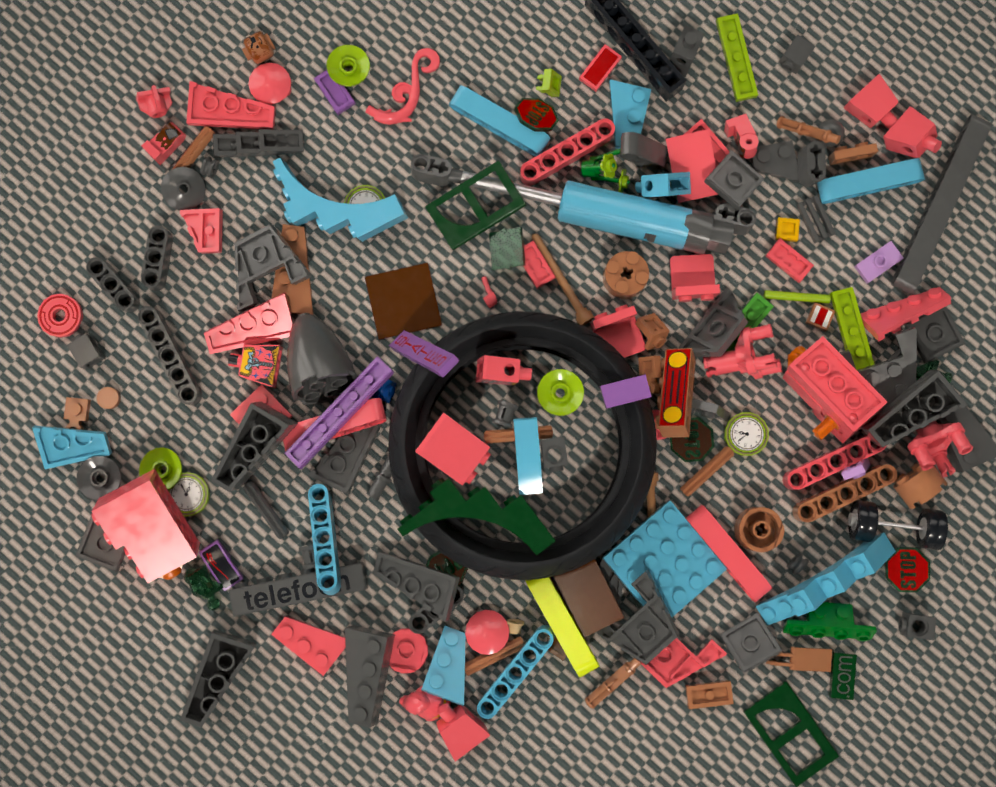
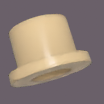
M508 619L509 633L521 634L524 621Z

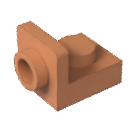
M652 313L637 319L635 325L648 338L644 348L648 351L662 347L670 330L658 316Z

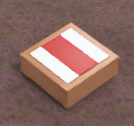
M815 302L805 323L826 332L835 310Z

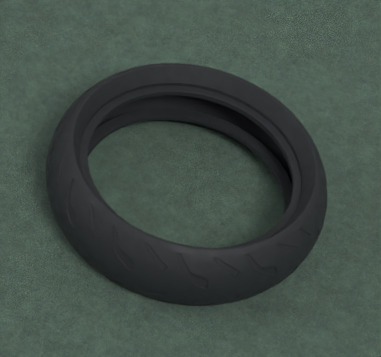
M523 311L498 313L479 318L453 330L434 345L454 354L459 360L458 363L444 377L416 364L399 392L391 417L388 444L390 470L398 497L407 515L411 514L414 517L420 512L418 508L429 499L431 502L435 501L430 494L433 490L431 486L433 482L429 474L427 460L415 452L426 437L428 422L435 403L449 382L459 372L476 362L480 357L509 350H534L549 353L577 366L594 381L599 389L602 385L637 377L636 373L626 359L601 336L585 326L552 314ZM648 398L611 408L619 441L617 466L611 485L600 504L584 521L571 530L553 537L555 542L538 555L526 543L508 542L488 537L470 528L457 517L424 524L417 528L418 531L441 553L458 564L475 572L510 580H533L561 575L596 559L620 539L630 527L641 510L651 486L656 463L657 438L655 421Z

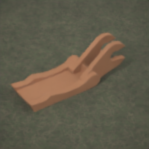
M791 647L790 652H782L777 655L790 657V662L776 660L766 662V664L775 666H788L790 670L831 672L832 649Z

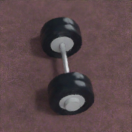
M856 500L853 502L848 516L849 536L853 540L872 541L876 535L878 525L915 529L917 544L923 549L941 550L947 539L948 519L946 513L942 510L923 509L919 514L917 525L879 521L876 503Z

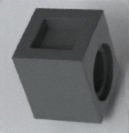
M797 35L778 63L782 65L784 70L797 74L816 46L800 35Z
M79 334L73 337L72 342L67 345L80 368L88 370L106 359L91 335Z
M564 437L540 440L544 469L549 468L550 472L563 471V466L568 465ZM555 448L560 451L561 457L559 461L552 462L549 460L548 451Z
M902 612V617L898 621L900 634L907 637L934 640L937 618ZM916 620H918L920 626L919 629L914 632L912 625Z

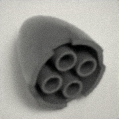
M310 313L298 315L290 332L287 349V371L293 400H301L303 405H315L333 401L334 396L342 393L357 378L353 364L340 340L323 321Z

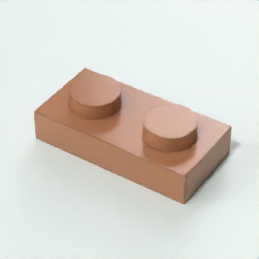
M862 142L856 144L853 148L847 149V146L835 148L834 152L828 157L829 164L835 165L871 158L878 152L877 144Z
M730 680L685 685L688 709L734 704Z

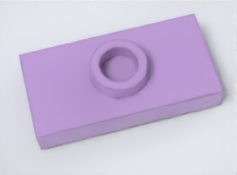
M890 241L854 267L867 284L904 258L892 241Z
M868 458L844 468L841 473L844 481L852 477L857 479L864 476L871 465Z

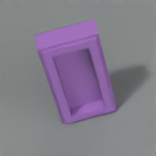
M327 70L314 78V81L337 115H340L356 104L345 86L335 83L330 78Z
M646 374L600 386L606 409L652 397Z

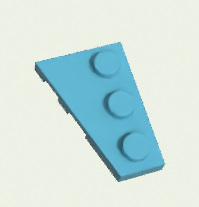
M609 80L611 109L615 125L614 142L615 148L620 149L622 133L636 132L641 134L651 89Z
M46 426L32 427L44 469L85 461L94 456H108L112 453L106 432Z
M444 626L421 691L464 706L466 635L464 632Z

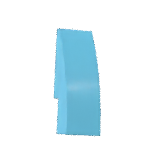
M537 417L513 419L519 495L543 493Z

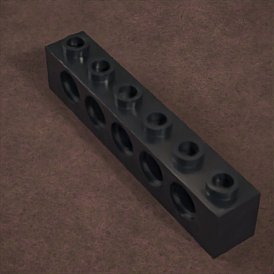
M619 0L585 1V6L666 102L683 89L687 80Z

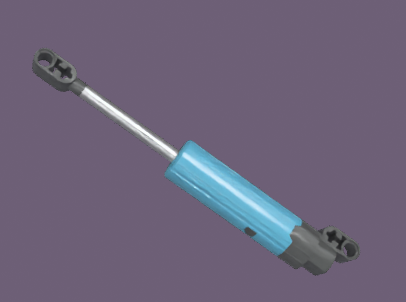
M417 154L411 160L412 177L424 183L446 186L451 181L461 184L475 175V173L454 169L448 160L434 156ZM424 166L425 169L419 170L416 167ZM485 176L471 185L509 195L501 180ZM569 180L565 184L563 194L514 183L524 199L559 206L558 220L560 222L702 255L706 250L726 254L731 245L733 234H748L756 222V214L752 210L743 207L736 210L730 204L719 205L714 214ZM740 220H745L748 225L743 224Z

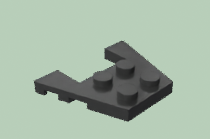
M267 225L234 243L235 271H238V283L236 284V292H239L238 311L243 312L258 304L252 286L254 281L284 266L290 283L293 285H297L312 277L311 273L273 225Z
M915 327L895 333L901 356L857 370L887 401L883 408L916 382L917 330ZM850 351L840 352L856 369Z
M648 569L631 584L647 603L619 629L611 624L597 631L598 634L603 636V639L615 643L622 648L621 650L645 665L680 635Z

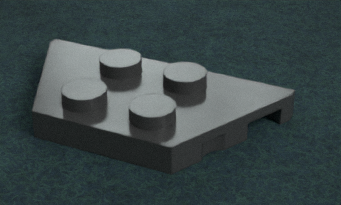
M726 287L678 349L692 348L695 357H721L748 323L729 288Z

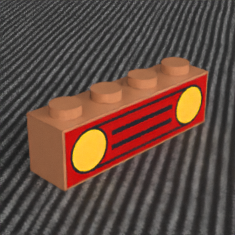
M692 348L666 349L665 358L661 360L663 377L659 379V386L662 391L661 396H658L657 399L660 412L659 416H656L655 425L656 429L660 430L663 438L690 436L696 358Z

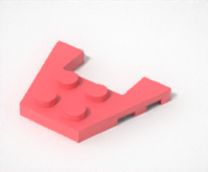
M676 638L647 665L644 663L641 665L667 688L726 656L727 653L711 639L695 656Z

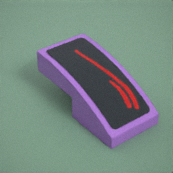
M218 539L199 551L206 566L224 591L243 580V575L232 562L229 553Z

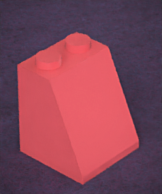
M444 412L415 451L462 486L465 483L471 484L478 474L474 470L479 463L484 465L491 456L488 452L490 447Z

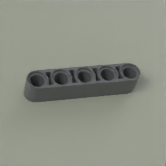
M150 306L143 307L138 312V320L178 399L187 405L198 404L202 399V392L160 311ZM153 312L155 318L152 322L148 323L146 320L147 316ZM164 332V339L161 342H157V334ZM169 351H173L174 358L168 362L166 355ZM179 370H183V379L177 381L176 373ZM192 389L194 397L188 401L185 395L188 390Z

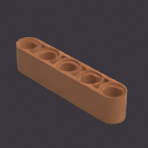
M888 464L874 466L868 469L862 477L857 479L852 477L797 503L792 510L793 517L801 522H812L892 484L897 479V470ZM882 469H885L888 473L886 480H883L880 476ZM863 478L868 481V487L865 490L860 485ZM844 487L848 490V497L846 499H843L840 494ZM823 497H826L829 501V505L825 509L820 504ZM804 506L809 509V515L806 518H803L800 513Z

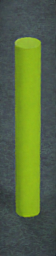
M764 290L763 295L765 299L816 303H830L831 296L826 294Z

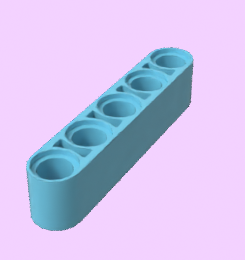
M459 86L449 103V106L454 111L535 157L544 151L551 139L544 131L535 128L465 86Z
M920 158L826 178L818 182L817 187L821 203L828 204L924 181L925 176Z
M315 484L308 491L317 584L325 594L334 595L341 588V577L332 496L324 485ZM318 493H325L323 499L315 500ZM326 513L327 518L322 522H318L319 515ZM323 535H329V540L326 543H320V538ZM325 557H332V561L329 565H322V561ZM333 578L334 584L329 588H325V581Z
M542 625L536 629L482 696L477 705V712L482 718L490 719L497 714L552 646L555 634L550 626ZM546 632L550 636V640L543 642L539 639L538 634ZM526 650H533L536 657L528 659L524 652ZM511 668H520L522 675L514 676L511 673ZM497 685H505L508 692L500 693L497 690ZM483 703H492L494 709L486 710L483 706Z

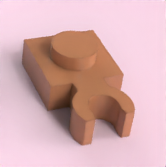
M654 355L638 358L639 376L646 374L650 393L659 394L660 386L657 378L661 377V357Z
M66 397L63 419L70 421L65 428L73 429L76 427L79 430H84L81 423L82 421L88 422L91 400Z

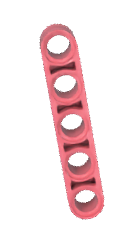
M601 119L525 162L520 171L521 182L527 186L535 185L607 144L614 135V123L610 119ZM607 128L610 133L603 135L599 132V129ZM583 138H588L591 141V144L585 146L580 142V140ZM563 149H570L573 154L565 156L561 151ZM550 159L554 162V165L546 167L543 161ZM526 170H533L536 175L528 178L524 175V172Z
M369 399L331 439L386 422L387 418L382 399ZM319 416L297 422L296 427L283 440L285 451L293 445Z
M866 434L789 470L783 476V484L790 490L805 488L883 451L886 446L873 448L870 444L871 439ZM853 446L858 449V456L856 458L850 453ZM833 455L839 460L837 467L832 466L830 462ZM812 465H816L819 468V474L816 477L811 474L810 469ZM793 474L799 477V483L796 486L790 481Z
M702 504L685 518L753 602L756 603L772 589V586Z

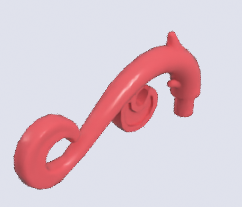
M430 48L418 50L412 61L411 85L399 82L393 87L392 97L394 101L403 103L406 101L403 94L409 95L407 104L401 110L391 112L392 109L383 111L369 105L366 113L374 117L375 121L386 125L412 122L409 116L415 110L420 95L418 62L422 57H427L431 63L427 67H422V72L432 73L436 71L440 65V57L436 51Z

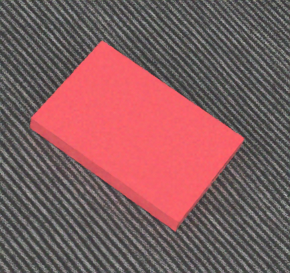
M709 129L667 138L666 144L672 173L690 172L691 194L677 195L678 203L719 195L704 182L716 168Z

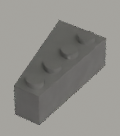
M930 369L863 425L861 429L875 445L885 447L909 435L911 432L949 415L957 409L968 406V404L940 371Z
M263 402L251 403L211 481L228 492L240 489L298 423Z
M967 407L957 409L949 415L936 420L938 424L961 423L965 429L964 434L973 446L971 452L961 455L953 441L949 444L947 457L955 468V472H964L996 458V443Z
M356 625L345 628L348 723L368 728L378 723L395 634Z
M216 629L212 631L180 721L198 727L204 725L257 643Z

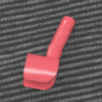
M484 276L481 280L488 295L483 297V300L491 308L497 304V297L490 288L487 277Z

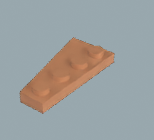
M283 224L281 236L310 272L306 228ZM285 266L276 270L271 299L285 292L291 313H310L314 315L310 278L297 285H293L290 283Z

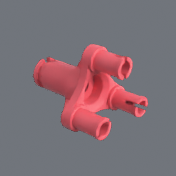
M771 324L754 328L750 326L744 327L739 335L735 350L725 351L721 357H703L704 368L708 369L706 371L707 377L740 371L741 374L748 373L752 375L756 380L763 378L764 375L781 373V361L779 358L775 359L774 353L756 357L753 348L754 341L773 337Z
M936 420L923 428L917 429L918 435L907 446L910 453L915 455L923 471L933 468L936 464L942 477H948L947 471L949 475L956 471L947 457V448L952 441L961 455L968 454L973 450V446L964 434L965 429L961 423L938 424Z

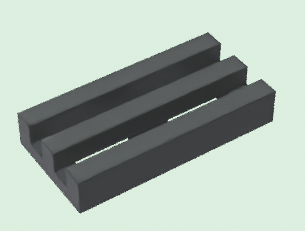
M818 195L796 205L814 244L836 234ZM812 203H814L815 208H816V210H817V212H818V214H819V216H820V218H821V220H822V222H823V224H824V227H825L827 233L825 232V230H824V228H823V226H822V224H821V221H820V219H819V217H818V215H817V213H816V211H815V209H814ZM806 205L810 211L814 223L816 224L819 230V233L821 235L820 237H818L812 225V222L804 208V206Z

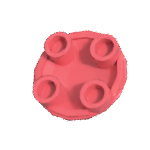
M277 63L261 64L253 70L249 77L250 93L261 103L268 105L276 104L291 93L290 75L284 67Z
M483 610L477 612L469 619L465 635L467 643L474 651L480 654L491 655L505 648L510 630L507 621L501 614L493 610Z

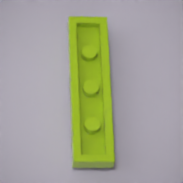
M737 13L719 17L716 19V25L735 101L740 102L757 98L758 91L739 15Z
M853 287L829 293L845 351H850L856 370L875 365Z

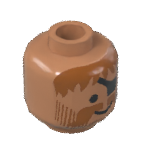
M258 31L244 39L245 48L242 51L248 61L252 59L254 63L260 64L273 57V50L276 48L267 33L263 34V32Z

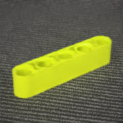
M551 578L525 580L577 675L581 678L600 667Z

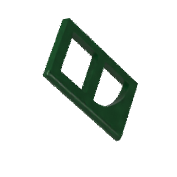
M498 160L432 201L425 208L450 248L455 250L527 206L502 163ZM495 171L513 201L488 216L470 186ZM462 192L479 222L466 225L453 222L445 217L437 207Z
M783 681L776 688L743 710L748 720L796 787L839 757V754L787 681ZM769 709H784L794 713L800 721L771 740L755 715ZM807 729L824 754L795 774L778 749Z

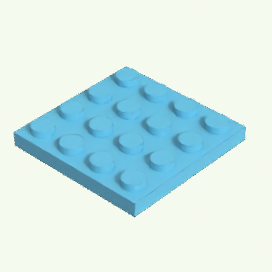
M668 500L602 557L642 607L647 601L631 584L648 569L671 617L676 615L727 570L671 500Z

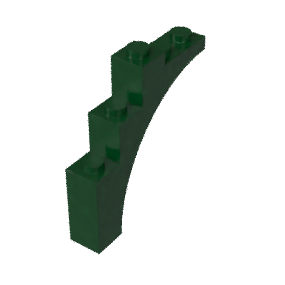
M443 477L431 485L433 490L430 494L435 501L431 502L429 499L418 507L420 512L414 517L411 514L407 515L399 521L402 526L397 529L402 536H405L414 529L436 520L465 517L485 520L509 530L524 541L536 555L555 542V539L521 495L519 497H516L515 494L503 502L505 507L501 509L486 487L480 489L477 486L467 494L469 499L465 500L450 478L444 480Z

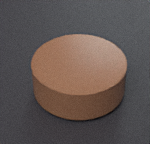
M104 387L97 393L96 400L100 407L114 409L119 405L121 396L116 389Z

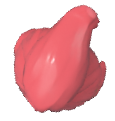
M422 686L415 692L404 695L399 699V703L409 713L418 714V716L426 721H434L441 718L437 713L438 708L445 703H448L449 706L451 705V702L421 691Z

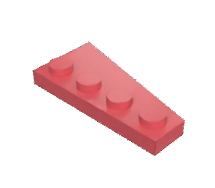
M284 292L205 331L204 336L209 354L242 348L244 345H255L289 337L294 323L286 293Z

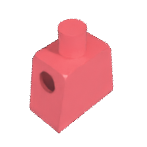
M880 74L843 107L869 128H872L881 121L890 129L898 120L891 112L898 104V100Z
M909 107L883 136L887 150L913 158H920L926 150L936 153L942 145V141L936 139V125L912 107Z
M445 703L438 708L437 713L441 719L436 724L455 762L490 736L484 722L465 706L458 705L452 709L448 703Z

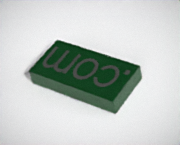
M832 652L830 698L854 700L856 654Z

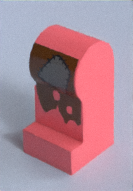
M747 114L726 120L724 132L727 138L734 137L738 145V154L745 159L753 158L757 153L759 140Z
M170 122L162 128L160 133H157L150 141L147 140L141 146L161 165L183 143L186 134L176 124Z

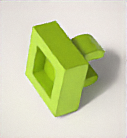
M544 69V75L540 74L537 76V79L543 82L542 86H537L536 90L546 93L551 97H559L562 76L553 69Z

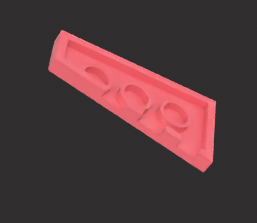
M189 82L186 121L188 125L274 130L276 113L274 106L251 99H244L232 93L221 92L209 86L198 85L196 82Z
M941 287L931 288L926 292L910 295L908 298L890 302L887 305L861 313L863 325L879 342L885 339V334L889 332L894 334L900 331L902 325L906 323L914 324L919 321V316L923 314L931 315L950 305L951 296Z

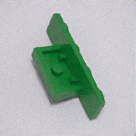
M823 602L816 610L806 613L807 621L787 620L783 627V633L792 636L812 635L815 638L834 637L838 640L851 638L862 642L871 640L877 632L876 626L854 625L852 604Z

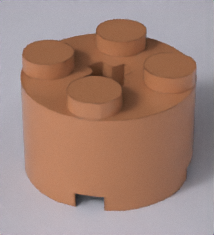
M633 251L615 254L608 261L603 273V283L606 290L613 296L622 299H629L638 295L649 279V268L646 261ZM623 271L630 274L628 279L627 277L622 278Z
M916 462L911 466L912 471L908 474L901 473L897 476L893 488L910 509L916 508L914 503L919 502L922 505L942 491L940 485L946 486L948 484L935 466L923 471L920 464Z
M751 507L745 509L737 517L734 525L735 538L748 550L767 552L776 548L781 543L784 537V525L779 515L772 509ZM756 526H760L763 529L762 533H757L755 530Z

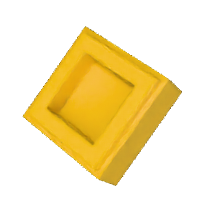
M778 217L776 220L775 240L781 238L783 241L797 242L799 239L800 219Z

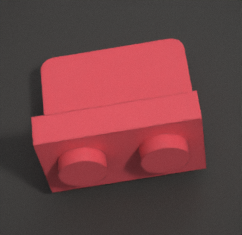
M711 254L680 255L670 258L672 300L679 299V302H690L692 299L701 298V301H710L720 294V284L715 285L714 258Z
M626 304L616 308L615 313L608 315L607 312H604L594 317L595 320L591 323L593 332L611 344L624 358L645 350L644 339L640 329L635 325L637 312L634 306L628 307Z

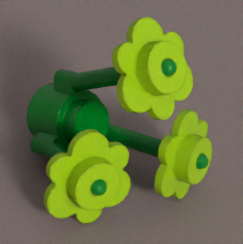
M620 149L599 156H591L590 160L582 161L581 170L584 178L591 177L592 181L601 180L619 183L618 192L623 193L624 188L627 189L630 183L629 176L626 175V169L621 171L620 178H614L617 169L614 155L620 154Z

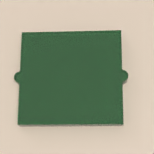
M522 227L503 228L501 231L489 233L493 271L501 269L511 270L512 267L526 265Z

